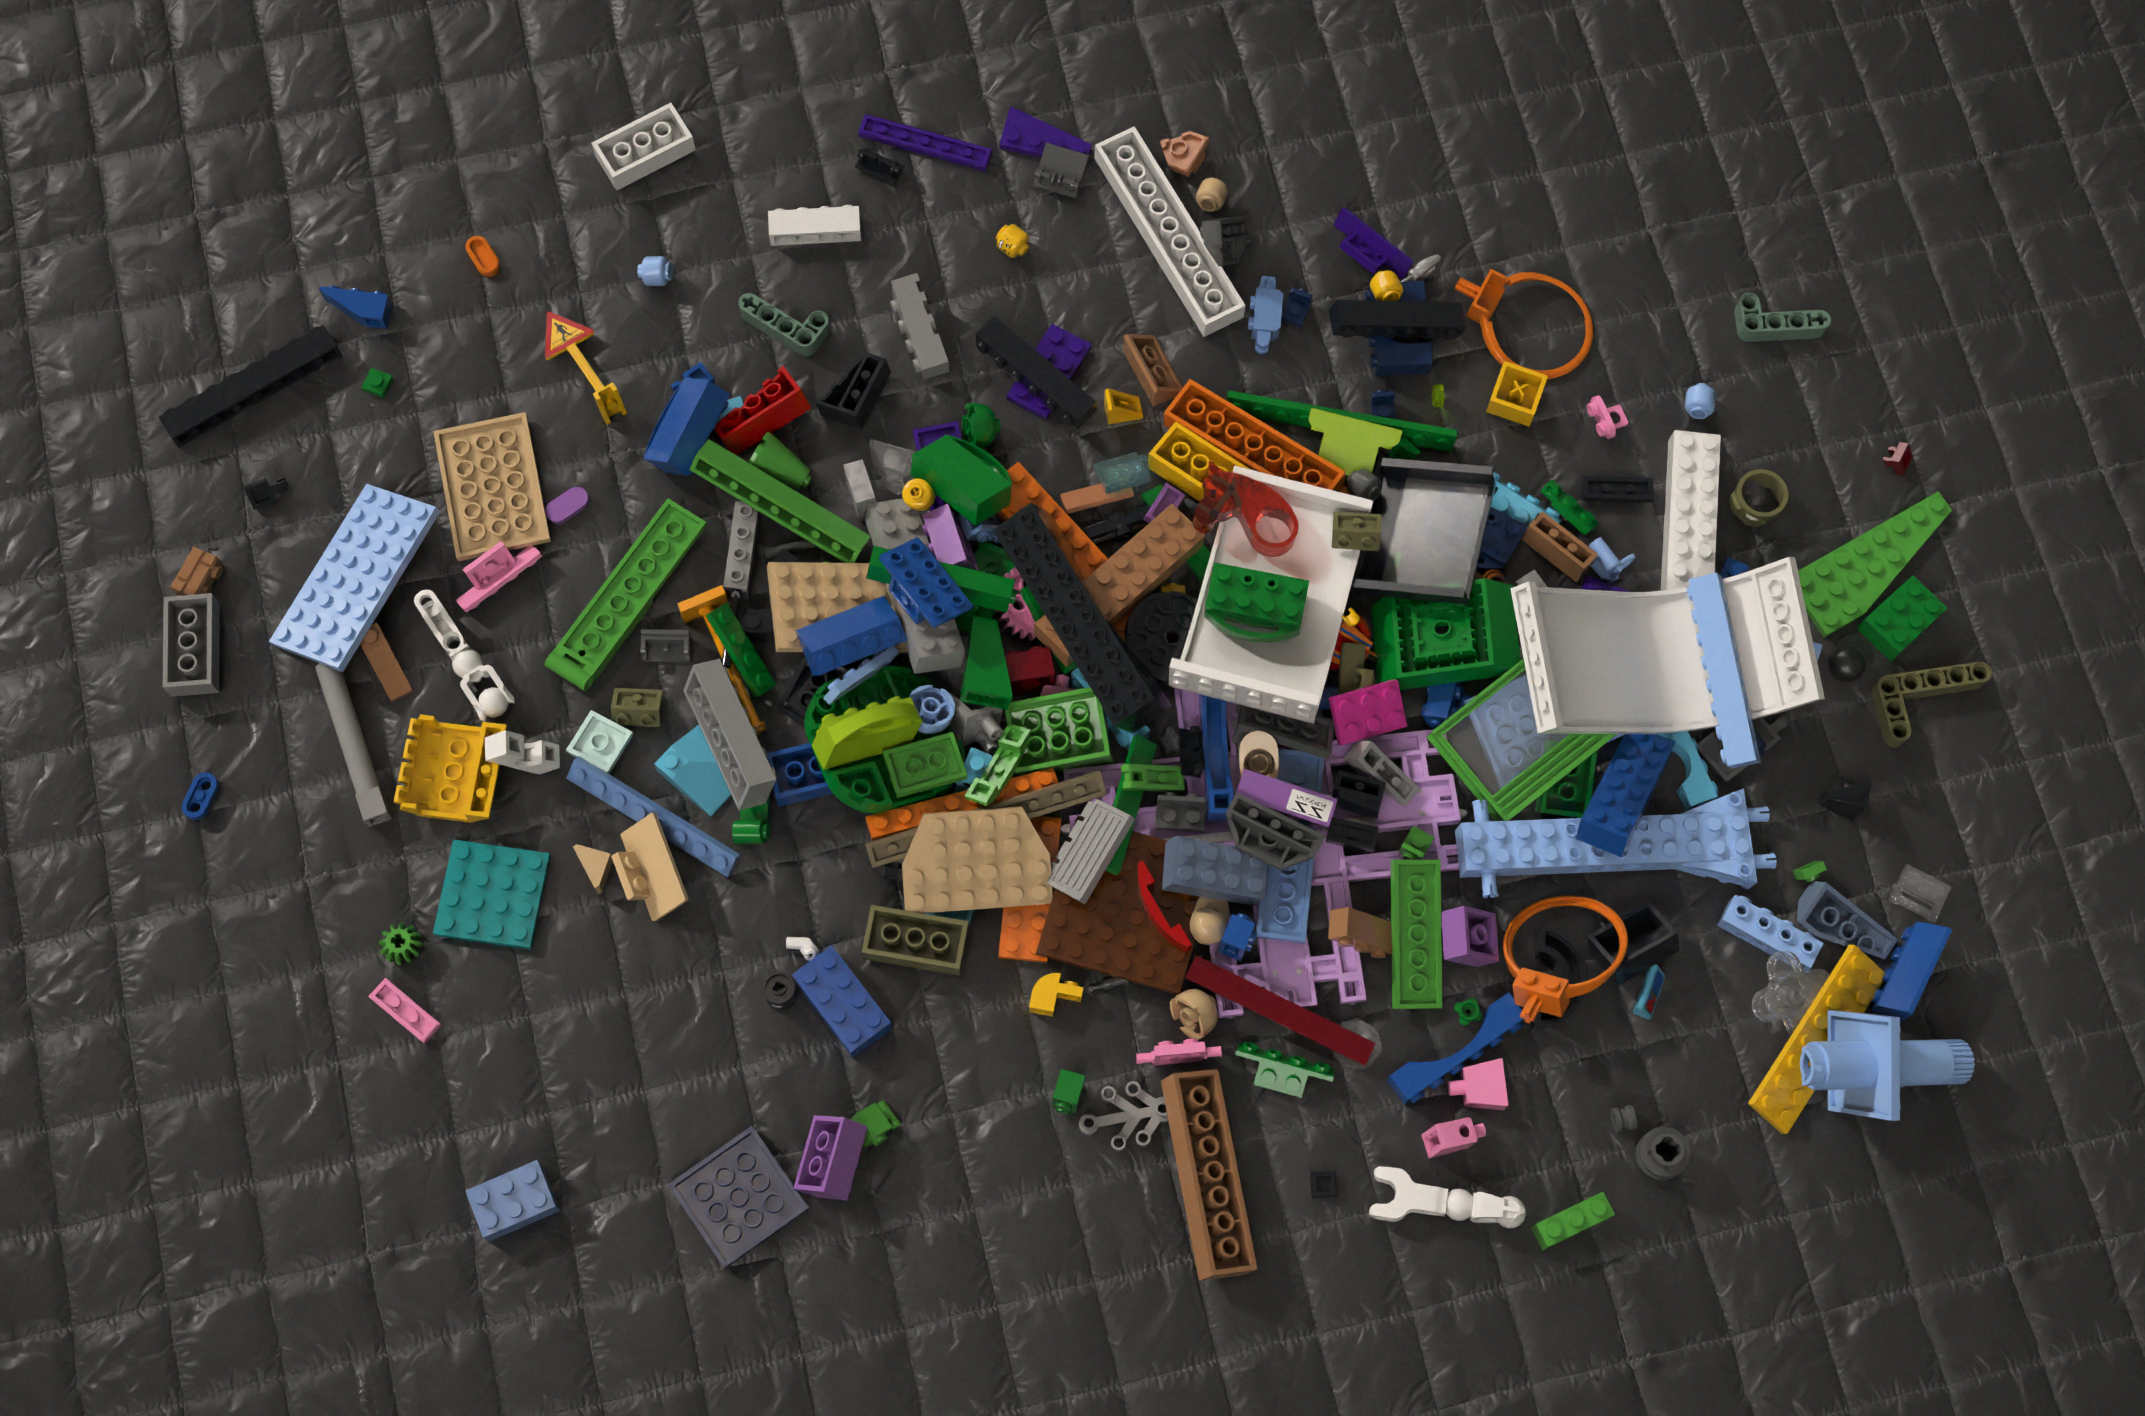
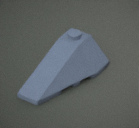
M1811 881L1798 900L1797 922L1816 937L1846 947L1856 945L1863 953L1881 959H1886L1898 940L1826 882Z

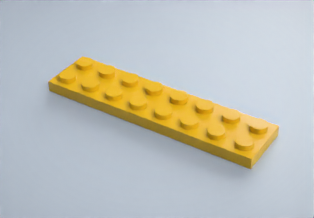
M1849 945L1748 1102L1756 1112L1781 1134H1788L1815 1091L1808 1086H1802L1800 1071L1802 1047H1805L1809 1042L1828 1041V1010L1864 1013L1876 990L1883 983L1882 979L1885 972L1856 945Z

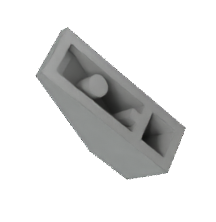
M1356 741L1343 758L1360 776L1386 782L1384 793L1403 807L1407 806L1419 789L1372 741Z

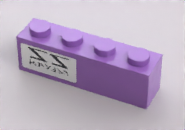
M1247 769L1243 770L1236 791L1276 812L1286 813V817L1298 823L1300 818L1310 821L1308 826L1323 830L1324 826L1329 827L1338 800Z

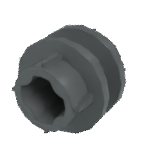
M1663 1126L1652 1129L1640 1139L1636 1146L1635 1156L1637 1164L1644 1174L1652 1179L1662 1181L1672 1179L1686 1168L1690 1160V1148L1687 1140L1680 1132L1674 1128ZM1656 1145L1662 1146V1149L1669 1153V1162L1664 1161L1662 1156L1656 1153Z

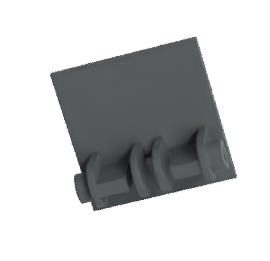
M1046 143L1039 167L1034 174L1033 186L1076 198L1089 155Z

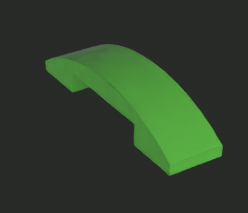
M1008 723L998 740V750L981 778L974 779L965 794V799L988 806L999 796L1011 779L1023 756L1031 730Z

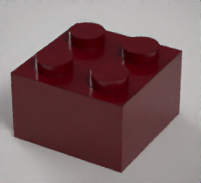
M1035 646L1029 651L1020 652L1019 650H1012L1004 655L1013 694L1012 697L1042 692L1044 685H1055V672L1050 647Z

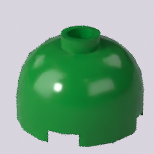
M967 402L964 406L965 409H968L967 415H962V437L967 438L968 442L979 448H985L994 441L996 433L1000 432V419H996L994 411L989 406L983 403Z

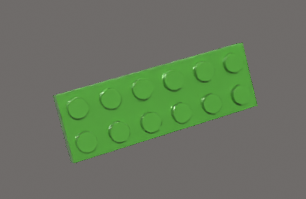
M1391 860L1392 1009L1442 1008L1441 860Z

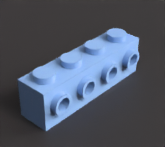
M1734 895L1717 923V926L1804 974L1811 969L1823 945L1818 940V937L1812 933L1802 932L1796 928L1794 923L1788 920H1780L1774 916L1772 911L1753 905L1752 901L1744 896Z

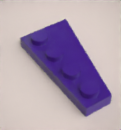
M1010 106L999 149L1041 158L1045 144L1049 143L1090 155V143Z

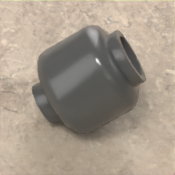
M1365 468L1353 471L1347 478V491L1350 495L1373 500L1374 502L1382 492L1381 480Z

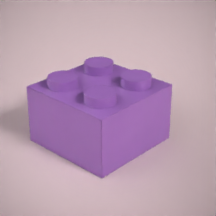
M1467 906L1441 912L1444 960L1473 967L1499 962L1495 913Z

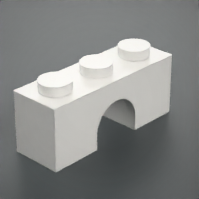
M505 730L485 737V761L540 775L560 768L559 745L544 740L524 743V735Z

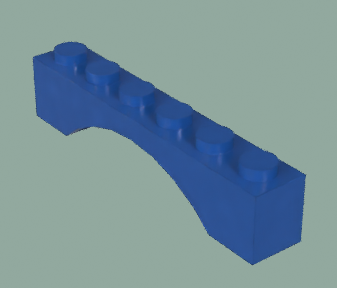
M1198 694L1200 725L1203 731L1202 751L1205 765L1204 782L1205 796L1207 798V821H1227L1226 811L1234 798L1228 760L1226 701Z
M1508 992L1487 1008L1477 1035L1462 1050L1450 1057L1437 1061L1408 1062L1388 1077L1387 1082L1404 1105L1409 1101L1413 1104L1425 1096L1423 1091L1431 1087L1434 1090L1444 1083V1076L1449 1073L1454 1076L1465 1068L1464 1062L1469 1059L1474 1062L1485 1054L1483 1052L1484 1048L1489 1045L1494 1048L1504 1040L1502 1037L1509 1031L1514 1034L1524 1026L1522 1023L1524 1019L1520 1018L1522 1009L1520 1006L1515 1005L1514 998Z

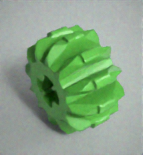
M400 922L398 929L393 924H390V933L382 931L386 939L379 941L380 946H383L380 950L383 956L387 955L386 960L390 963L395 960L397 965H401L403 959L411 963L412 959L410 956L412 954L416 957L419 956L415 949L423 947V944L418 941L421 938V934L414 932L415 928L412 925L406 928L403 922ZM400 940H404L405 944L402 945ZM397 943H400L402 947L398 948L396 946Z

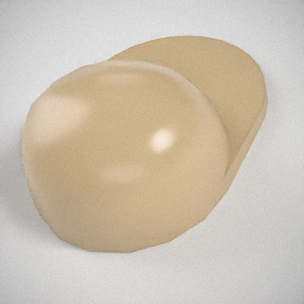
M1205 897L1198 898L1191 916L1190 930L1194 939L1200 944L1210 945L1222 940L1229 917L1227 902Z

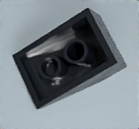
M804 656L777 709L804 725L806 710L816 691L832 679L839 677L840 680H843L842 677L850 669L854 668L857 670L858 668L849 663L822 675L813 676Z

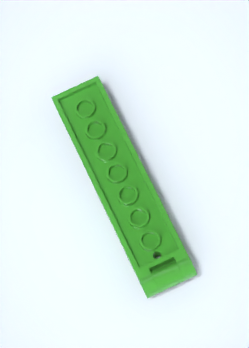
M667 498L556 648L549 654L545 661V666L583 691L588 690L654 603L653 598L707 527V522Z

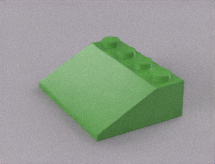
M1090 687L1010 702L1008 710H1005L1007 725L1011 723L1031 730L1027 746L1015 770L1017 777L1049 768H1054L1056 773L1064 769L1082 768L1114 762L1104 709Z

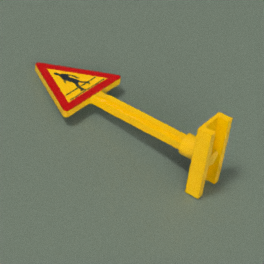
M547 312L546 360H550L564 351H569L596 391L593 393V396L607 425L610 424L609 417L619 411L623 416L626 415V409L614 383L612 382L604 387L576 346L595 334L594 330L552 312Z

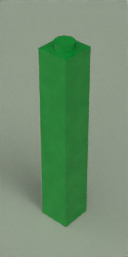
M873 547L866 579L890 584L892 576L879 561V556L890 549ZM939 562L972 604L1007 612L1009 603L1014 604L1017 590L1013 589L1014 579Z

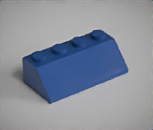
M885 596L878 597L795 630L813 676L822 675L907 640L900 619Z
M1918 921L1911 927L1907 926L1901 935V939L1904 940L1901 947H1897L1892 954L1891 960L1894 962L1891 968L1885 970L1882 979L1884 983L1881 989L1876 990L1871 1000L1874 1004L1870 1011L1878 1015L1900 1017V1023L1910 1017L1918 1004L1952 929Z

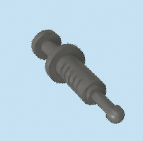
M1111 977L1103 980L1102 984L1088 987V991L1093 992L1100 988L1109 989L1125 983L1129 986L1130 983L1123 979Z

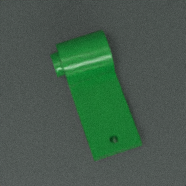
M770 794L765 804L740 810V820L734 821L732 826V837L736 845L763 844L770 838Z

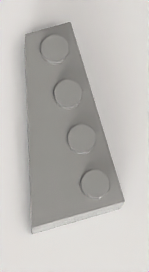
M918 273L891 281L893 300L890 301L893 314L898 313L900 318L897 323L901 334L905 333L908 339L905 340L908 353L913 352L915 357L912 360L916 373L920 372L923 380L949 372V362L939 333L935 334L936 326L932 313L927 314L929 312L927 299L924 291L920 292V279Z

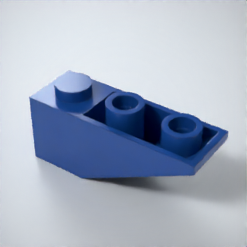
M332 285L319 287L324 300L364 327L388 328L393 306L388 294L381 291H374L373 293L364 292L357 288L347 290Z

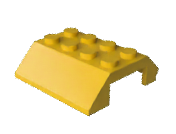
M421 714L418 719L411 718L407 735L413 737L414 740L406 739L403 759L409 760V763H401L398 782L404 783L405 786L397 785L394 803L401 805L400 810L421 817L469 823L489 819L500 765L485 761V737L507 730V725L482 722L481 727L442 723L438 722L435 716Z

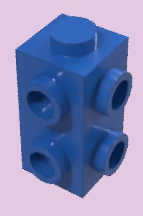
M1460 682L1428 686L1427 703H1423L1421 712L1427 726L1435 729L1458 711V707H1456L1457 702L1462 699L1464 691Z

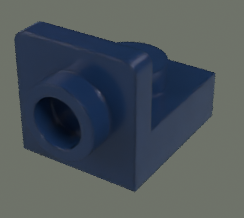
M1291 288L1288 301L1282 312L1281 321L1302 328L1310 309L1313 295L1304 289Z
M1382 389L1372 393L1369 402L1371 415L1396 419L1395 391Z

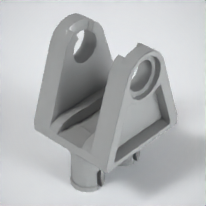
M950 693L955 702V710L949 727L954 733L956 740H961L963 747L978 742L987 754L994 755L999 748V744L995 740L1000 738L1003 733V729L1000 727L1003 709L972 704L975 710H971Z

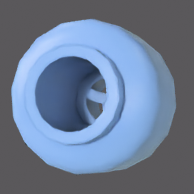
M646 256L642 264L638 265L637 273L638 277L642 278L643 283L647 286H665L668 281L672 280L673 267L671 262H668L667 258L663 256Z
M1698 383L1687 390L1685 410L1691 417L1704 419L1714 412L1716 392L1713 388L1705 383Z

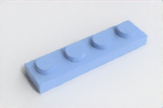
M892 646L887 650L875 653L872 656V660L869 658L865 659L858 665L857 670L854 668L850 669L842 677L843 680L839 678L834 680L827 687L830 691L824 696V700L831 705L879 672L882 667L888 666L899 654V651L895 646Z

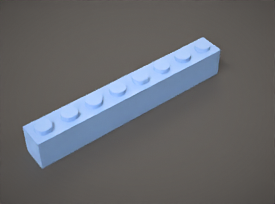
M1716 572L1688 579L1690 586L1687 587V594L1689 600H1693L1694 609L1691 610L1692 618L1695 624L1698 623L1699 628L1696 638L1699 647H1703L1704 656H1701V662L1704 670L1708 671L1709 679H1706V686L1708 692L1712 693L1714 700L1711 703V710L1713 716H1717L1719 726H1716V734L1718 739L1722 740L1724 748L1720 751L1724 764L1727 763V766L1732 769L1761 763L1722 576Z

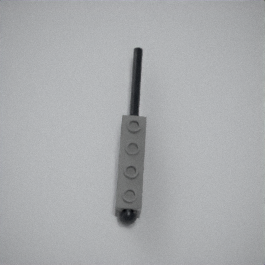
M741 500L735 501L723 585L726 597L730 598L729 607L736 618L738 617L740 599L750 600L761 512ZM724 647L722 665L730 669L732 659Z

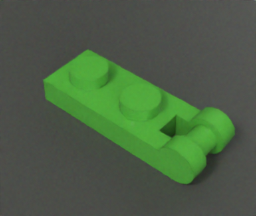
M1121 765V774H1124V782H1122L1124 791L1182 792L1185 790L1184 775H1181L1180 766ZM1134 774H1138V781H1134Z

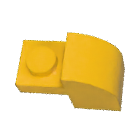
M1061 973L1047 974L1040 978L1033 987L1029 1013L1053 1017L1057 998L1081 1002L1083 987H1079L1078 983L1072 981H1065L1064 984L1060 983Z

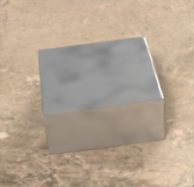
M863 459L843 465L846 483L859 521L865 520L868 503L876 502Z

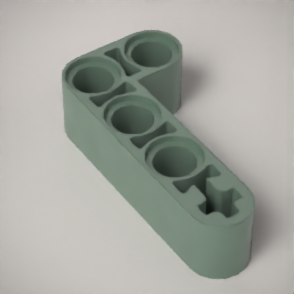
M752 293L743 294L738 300L740 314L745 321L802 356L813 355L830 333L829 318L823 311L812 312L804 323L801 324ZM767 317L773 318L770 321H764V319ZM817 323H823V324H824V325L821 326V327H816V326H814V325L817 324ZM784 329H792L788 333L782 332ZM804 340L811 341L809 344H801Z
M1753 293L1743 294L1734 309L1737 334L1741 340L1746 342L1816 339L1823 336L1831 323L1830 315L1824 310L1762 313L1760 300ZM1743 305H1747V306H1749L1751 309H1747V308H1745Z

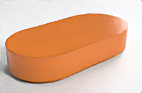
M482 236L469 238L465 248L479 273L485 277L495 276L500 270V262L487 240Z

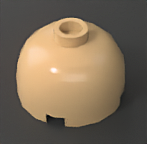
M1185 990L1177 994L1170 1001V1011L1174 1021L1179 1019L1184 1027H1180V1029L1189 1038L1199 1040L1213 1030L1218 1021L1215 999L1201 990Z

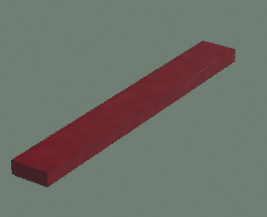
M1197 955L1185 976L1186 979L1363 1066H1366L1376 1044Z

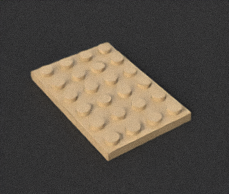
M526 412L433 431L455 554L458 561L480 557L500 541L506 546L508 551L551 542Z
M768 562L767 574L776 652H803L795 630L878 597L885 596L893 608L886 584L866 579L869 563ZM904 642L894 645L899 652H907Z

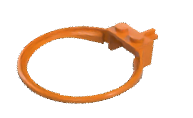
M1490 269L1481 287L1460 277L1454 289L1474 299L1466 317L1480 324L1482 336L1489 352L1501 365H1503L1504 361L1515 365L1518 364L1508 358L1500 348L1494 334L1492 321L1489 320L1505 291V286H1513L1517 283L1531 280L1549 282L1567 291L1577 301L1585 317V339L1576 357L1569 363L1556 369L1533 371L1547 375V380L1558 378L1578 367L1587 356L1593 340L1592 318L1583 299L1567 284L1540 273L1520 272L1506 277L1493 269Z
M1563 895L1537 901L1524 908L1512 919L1503 938V953L1508 970L1515 978L1512 985L1515 1005L1524 1007L1520 1018L1525 1019L1526 1023L1534 1022L1539 1011L1562 1018L1569 1005V998L1595 990L1617 970L1627 951L1628 934L1623 921L1614 910L1588 897ZM1558 906H1579L1600 913L1613 924L1619 937V950L1616 959L1605 972L1585 982L1568 984L1569 980L1523 967L1520 969L1515 962L1512 951L1516 932L1527 919L1538 912Z

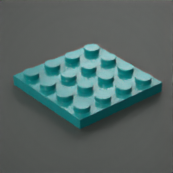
M453 840L433 935L531 950L551 858L550 853Z

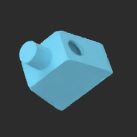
M971 747L964 763L967 779L956 783L954 793L970 788L964 783L972 784L975 778L980 779L993 756Z

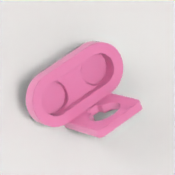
M1599 395L1592 397L1590 403L1587 404L1588 414L1591 417L1594 416L1597 422L1596 430L1600 437L1613 438L1616 436V429L1628 425V420L1621 405L1606 408ZM1610 413L1618 414L1620 422L1614 424Z

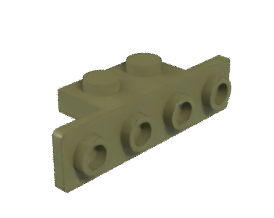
M1342 643L1337 688L1339 695L1374 685L1373 670L1364 668L1365 644ZM1334 727L1333 737H1334V738H1337V737H1336V732H1335V727Z

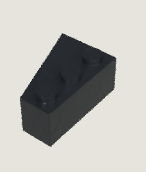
M864 352L845 371L846 375L838 383L834 382L830 386L831 390L822 399L819 397L815 401L821 416L862 430L891 374L885 358L868 352Z

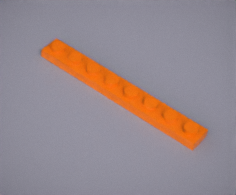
M1054 768L1011 778L992 803L1059 783ZM965 790L866 816V824L873 841L918 827L922 815L925 813L966 811L985 805L965 799V794L968 791Z

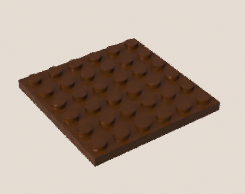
M1077 815L1075 823L1077 822V820L1083 822L1085 818ZM1132 831L1120 874L1113 875L1104 871L1086 904L1055 889L1036 955L1175 995L1180 994L1195 941L1190 930V920L1199 896L1162 890L1165 843L1168 840ZM1143 860L1155 880L1154 888L1149 891L1170 928L1178 924L1181 925L1192 944L1191 951L1185 953L1172 945L1159 933L1149 919L1138 891V862Z

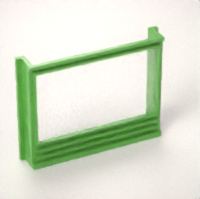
M1523 658L1435 728L1426 738L1477 800H1480L1481 803L1483 799L1488 800V813L1495 821H1509L1617 734L1538 733Z

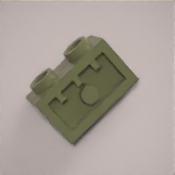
M1333 512L1332 548L1379 551L1381 514Z
M615 688L611 704L612 721L622 726L660 727L663 690Z

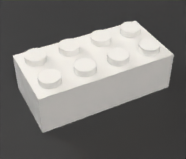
M672 103L592 142L595 157L616 191L696 150L693 136Z

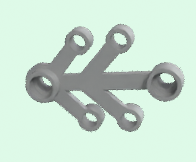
M1131 1081L1126 1085V1094L1131 1098H1138L1149 1107L1139 1109L1116 1094V1090L1113 1087L1106 1086L1101 1091L1102 1100L1111 1102L1124 1112L1099 1117L1093 1114H1085L1079 1120L1080 1131L1085 1135H1092L1096 1133L1098 1127L1126 1122L1120 1133L1111 1140L1112 1149L1119 1152L1125 1148L1127 1139L1139 1121L1151 1117L1145 1129L1139 1131L1135 1138L1139 1146H1147L1150 1143L1151 1135L1159 1123L1167 1122L1168 1116L1167 1112L1160 1113L1158 1111L1160 1105H1165L1164 1097L1155 1099L1143 1091L1139 1083ZM1132 1085L1136 1086L1138 1089V1091L1134 1094L1130 1093L1128 1090V1088ZM1106 1090L1112 1091L1113 1097L1106 1098L1104 1092ZM1087 1119L1092 1120L1094 1123L1090 1128L1084 1125ZM1141 1134H1145L1148 1137L1147 1142L1142 1143L1139 1141L1138 1137ZM1116 1139H1121L1123 1141V1146L1119 1148L1114 1145V1141Z

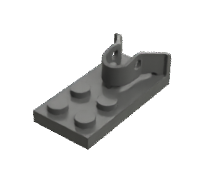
M1236 705L1238 723L1232 736V743L1241 742L1245 735L1259 730L1272 735L1278 744L1329 759L1332 753L1334 730L1332 719L1316 715L1315 722L1312 724L1255 708Z

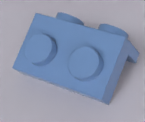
M997 513L977 525L970 523L963 515H958L967 540L1000 543L993 532L995 528L1001 525Z

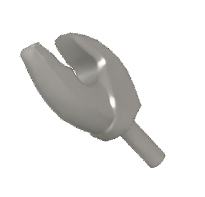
M1437 254L1423 259L1414 268L1410 269L1408 277L1400 282L1423 281L1435 270V265L1441 260V257Z

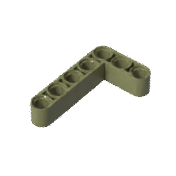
M1974 662L1883 676L1873 686L1871 692L1884 742L1892 748H1897L1911 735V726L1904 700L1979 689L1991 678L1992 670L1990 666L1984 662ZM1974 672L1978 673L1981 679L1976 678ZM1951 676H1955L1958 679V683L1954 682ZM1927 679L1933 680L1936 686L1930 685ZM1904 682L1909 683L1913 689H1908ZM1881 686H1886L1890 693L1883 691ZM1887 708L1893 709L1895 715L1890 714ZM1893 730L1898 731L1901 734V738L1896 737Z

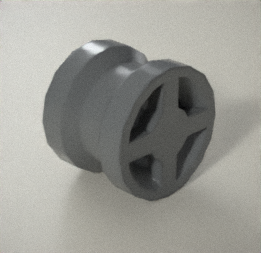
M1626 1105L1623 1109H1618L1617 1107L1610 1109L1611 1123L1616 1133L1622 1132L1623 1129L1627 1128L1629 1130L1637 1129L1636 1113L1632 1105Z

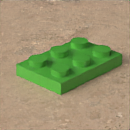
M953 732L883 751V758L896 798L967 779V773Z

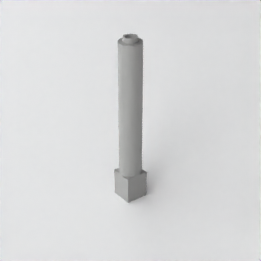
M319 663L315 669L356 792L355 797L363 821L368 827L391 820L392 817L385 795L380 788L343 672Z

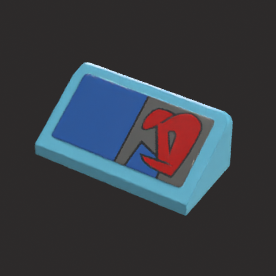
M1656 964L1647 969L1633 1009V1014L1648 1020L1652 1017L1665 979V974Z

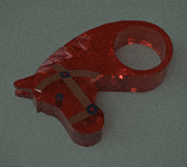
M1209 462L1207 468L1208 477L1204 479L1202 485L1204 498L1196 507L1193 516L1194 528L1201 533H1208L1213 530L1216 522H1224L1236 517L1251 546L1258 553L1267 557H1278L1286 554L1294 545L1299 525L1292 508L1285 499L1259 481L1242 474L1222 471L1213 462ZM1265 516L1279 519L1288 526L1291 536L1281 543L1267 542L1259 536L1256 524L1260 518Z

